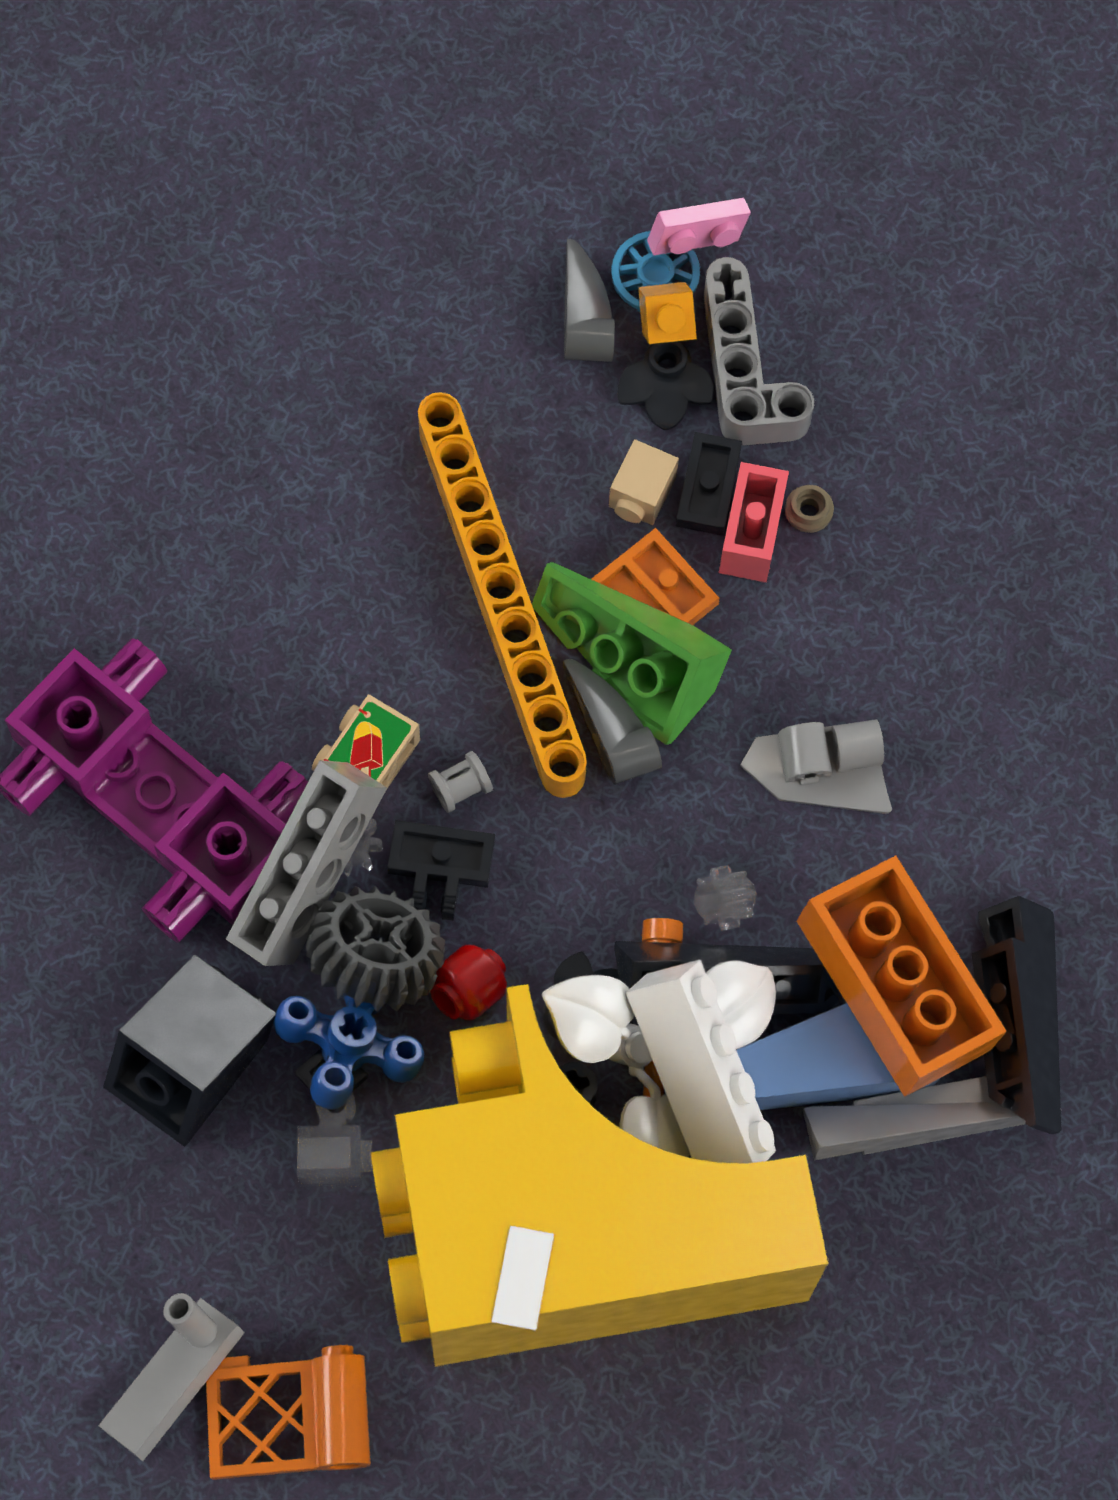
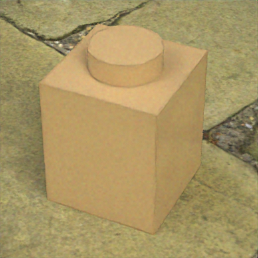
M634 439L610 487L609 507L613 508L615 513L626 521L632 523L644 521L653 525L677 477L679 458Z

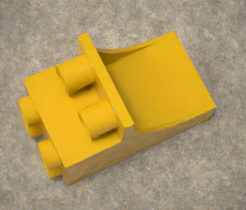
M528 984L507 988V1022L449 1031L453 1054L451 1061L458 1104L396 1114L395 1119L400 1147L370 1152L384 1237L388 1238L413 1233L417 1252L416 1255L388 1259L401 1342L431 1338L435 1366L809 1301L828 1264L806 1155L754 1163H718L691 1159L664 1151L620 1129L595 1110L577 1092L557 1065L537 1023ZM510 1226L554 1234L536 1330L492 1322Z

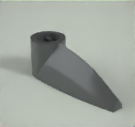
M567 238L564 360L612 362L615 322L612 319V312L604 283L595 265L580 244L573 239Z
M573 659L563 660V669L612 784L616 785L661 769L660 751L651 730L647 726L644 727L625 699L608 682L589 668Z

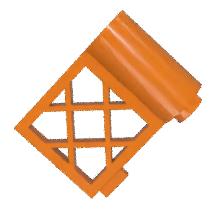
M334 1345L323 1347L322 1356L312 1360L251 1366L249 1356L224 1358L206 1381L211 1479L313 1470H346L370 1466L365 1358L363 1355L354 1354L353 1346ZM301 1374V1396L286 1411L267 1392L281 1376ZM268 1377L260 1387L251 1380ZM242 1380L255 1391L235 1416L221 1405L220 1382ZM264 1399L283 1417L261 1441L242 1422L260 1400ZM301 1409L303 1425L294 1418ZM221 1414L230 1421L223 1431ZM289 1423L304 1435L305 1458L283 1460L269 1448ZM238 1428L257 1445V1448L243 1464L223 1466V1444ZM264 1453L274 1460L256 1463Z

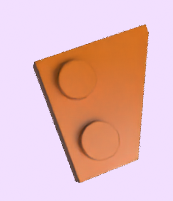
M654 528L591 579L691 625H694L719 605V597L657 528Z

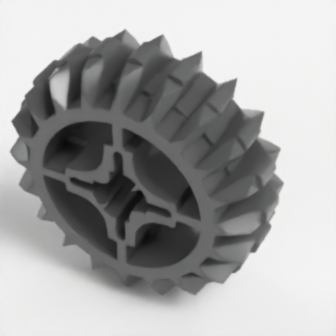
M357 886L349 894L338 891L331 901L324 900L323 905L316 913L315 919H312L308 930L309 938L306 944V956L311 959V972L321 975V987H336L337 999L345 996L355 999L356 1008L363 1002L371 1003L376 1012L384 1004H388L395 1011H398L404 1002L415 1006L422 995L427 996L429 991L433 989L437 979V970L444 964V945L446 940L440 937V924L430 922L429 910H416L414 908V898L407 901L398 899L395 890L389 895L381 894L376 886L368 893L363 892Z

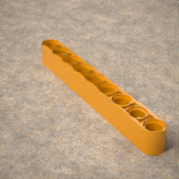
M442 392L432 393L422 400L418 408L420 440L541 782L546 791L553 796L560 798L571 797L577 794L584 786L587 765L585 751L461 406L457 399L450 394ZM441 417L451 421L445 427H435L429 423L431 420ZM453 459L462 460L466 463L464 467L455 470L444 466L447 461ZM468 501L477 502L482 506L475 512H466L459 508L462 503ZM480 544H490L496 547L497 550L490 555H481L475 552L474 548ZM500 586L506 587L513 592L509 597L503 599L494 598L489 594L491 589ZM511 630H521L528 635V638L522 642L514 643L507 640L504 635ZM534 673L540 675L544 682L536 687H529L522 684L519 679L526 674ZM550 717L557 720L560 726L554 731L546 732L537 728L535 723L541 718ZM558 762H568L575 766L576 772L570 776L561 777L553 773L551 767Z

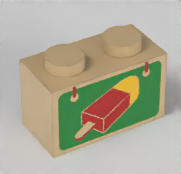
M368 694L360 707L354 704L347 711L339 726V730L342 733L332 747L326 744L320 750L312 764V770H315L319 760L348 762L388 788L420 741L419 724Z

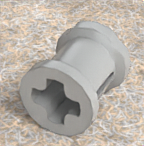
M473 751L465 754L464 761L440 773L436 770L428 773L430 784L447 813L455 810L456 803L480 791L485 794L493 791V786L486 769Z

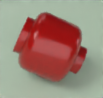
M465 944L446 958L442 967L437 970L435 985L430 990L431 997L436 1006L447 1017L451 1019L476 1020L506 994L505 964L495 951L491 949L484 950L476 945Z

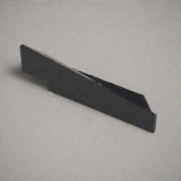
M1017 896L978 912L987 947L972 953L974 978L1007 1031L992 1050L984 1054L989 1098L997 1104L1013 1111L1026 1121L1025 1124L1029 1127L1053 1135L1060 1133L1062 1130L1054 914L1044 906Z
M616 941L614 945L619 979L629 989L647 973L701 960L705 972L722 962L742 961L768 967L772 972L776 990L772 1014L824 1013L839 1001L836 995L839 990L813 948Z

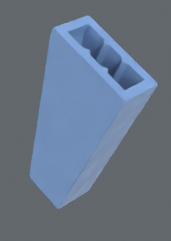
M847 1003L736 1050L744 1071L753 1080L755 1099L760 1110L871 1098L901 1092ZM939 1079L922 1088L934 1086Z

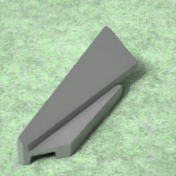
M986 1076L921 1088L904 1097L902 1092L856 1100L853 1101L852 1106H816L803 1109L814 1160L862 1152L865 1155L1024 1125L1026 1122L1013 1111L1000 1106L989 1098Z

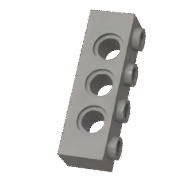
M319 760L226 940L264 966L294 964L309 937L308 930L312 919H315L316 913L323 905L324 900L328 901L387 787L348 762Z

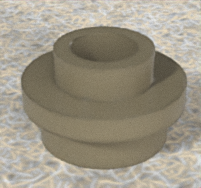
M805 485L796 488L790 493L785 504V515L788 522L797 530L807 533L824 529L830 523L834 512V504L830 495L816 485ZM804 505H812L817 509L818 513L814 516H807L801 512L800 508Z

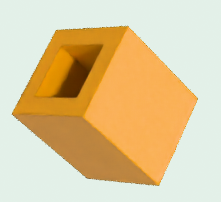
M686 282L638 287L642 334L648 344L697 339L693 291Z

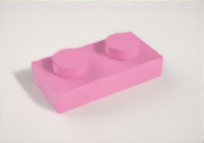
M744 198L660 211L657 214L647 242L653 256L667 253L683 254L691 249L714 245L717 247L728 246L733 242L739 241L751 212Z

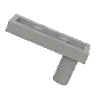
M179 1293L167 1300L164 1305L163 1314L165 1319L175 1328L174 1332L98 1425L142 1461L145 1460L245 1333L236 1323L201 1298L196 1303L189 1295Z

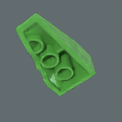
M554 562L546 564L532 602L533 609L566 648H577L593 667L592 671L608 682L625 699L644 727L647 726L653 736L666 745L673 743L714 694L732 649L697 627Z

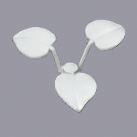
M742 961L719 963L709 969L706 975L715 984L717 1003L725 1023L734 1032L736 1049H739L754 1042L768 1026L775 1005L776 990L774 977L769 968ZM586 975L570 978L546 989L542 993L543 1000L551 1014L557 1036L571 1056L588 1063L609 1059L613 1062L628 1065L629 1074L637 1077L649 1090L650 1097L635 1096L626 1102L621 1113L620 1129L659 1149L689 1157L690 1152L667 1095L661 1096L659 1086L643 1070V1067L652 1061V1057L639 1025L630 1023L634 1017V1012L626 995V992L629 990L628 986L610 976Z

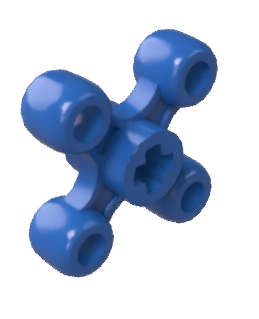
M345 996L346 1007L341 1008L331 1016L317 1011L314 1004L305 997H288L281 1002L276 1011L274 1028L278 1036L286 1042L300 1043L308 1040L322 1047V1055L326 1063L316 1070L310 1086L312 1099L320 1107L332 1110L343 1106L353 1091L354 1078L352 1071L362 1067L364 1063H371L381 1067L383 1073L389 1079L400 1083L409 1082L419 1073L425 1055L420 1042L407 1035L388 1038L379 1034L376 1031L375 1019L372 1017L378 1012H376L371 1003L363 1002L356 1008L355 999Z

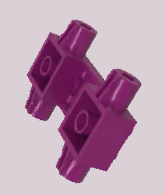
M131 638L100 670L74 648L5 719L13 740L24 750L0 774V793L22 813L31 816L57 787L64 782L173 874L144 905L142 911L157 928L175 942L180 943L211 908L233 925L308 781L293 769L292 766L283 761H279L250 793L245 791L224 772L219 777H216L152 723L149 710L140 703L146 694L167 674L165 665L153 651L149 650L138 639ZM76 723L83 726V728L73 729L72 727ZM238 846V851L234 854L221 855L220 850L223 847L233 850Z

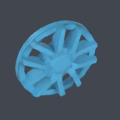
M651 231L632 236L619 247L612 262L611 274L616 293L627 304L637 309L638 312H640V301L628 292L636 290L638 287L670 284L676 279L690 284L689 287L694 295L699 284L700 265L693 249L672 261L668 257L670 253L653 256L647 242ZM643 243L648 254L641 257L634 246ZM626 253L635 263L620 265ZM689 261L692 267V274L679 270V268ZM631 274L637 275L636 279L626 281L623 283L621 282L619 276Z

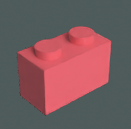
M741 462L722 550L720 574L767 583L789 471Z

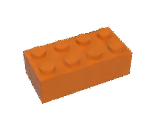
M897 856L809 899L798 917V925L904 1097L991 1051L1007 1032Z

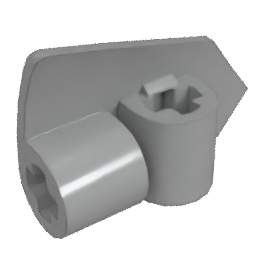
M877 719L824 727V724L821 722L802 723L786 727L775 735L756 737L740 765L779 801L889 814L892 811L881 767L884 762V743Z

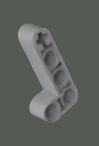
M719 258L712 262L707 269L704 307L721 432L725 438L742 441V445L798 440L810 428L814 409L812 392L800 383H763L747 268L741 261L735 258ZM724 285H728L729 291L732 292L731 300L724 301ZM726 326H735L739 328L741 332L737 334H729L723 331L722 328ZM736 368L745 371L748 375L734 377L727 371ZM787 407L794 408L801 415L788 417L780 410ZM736 412H747L752 415L753 419L740 421L733 414Z

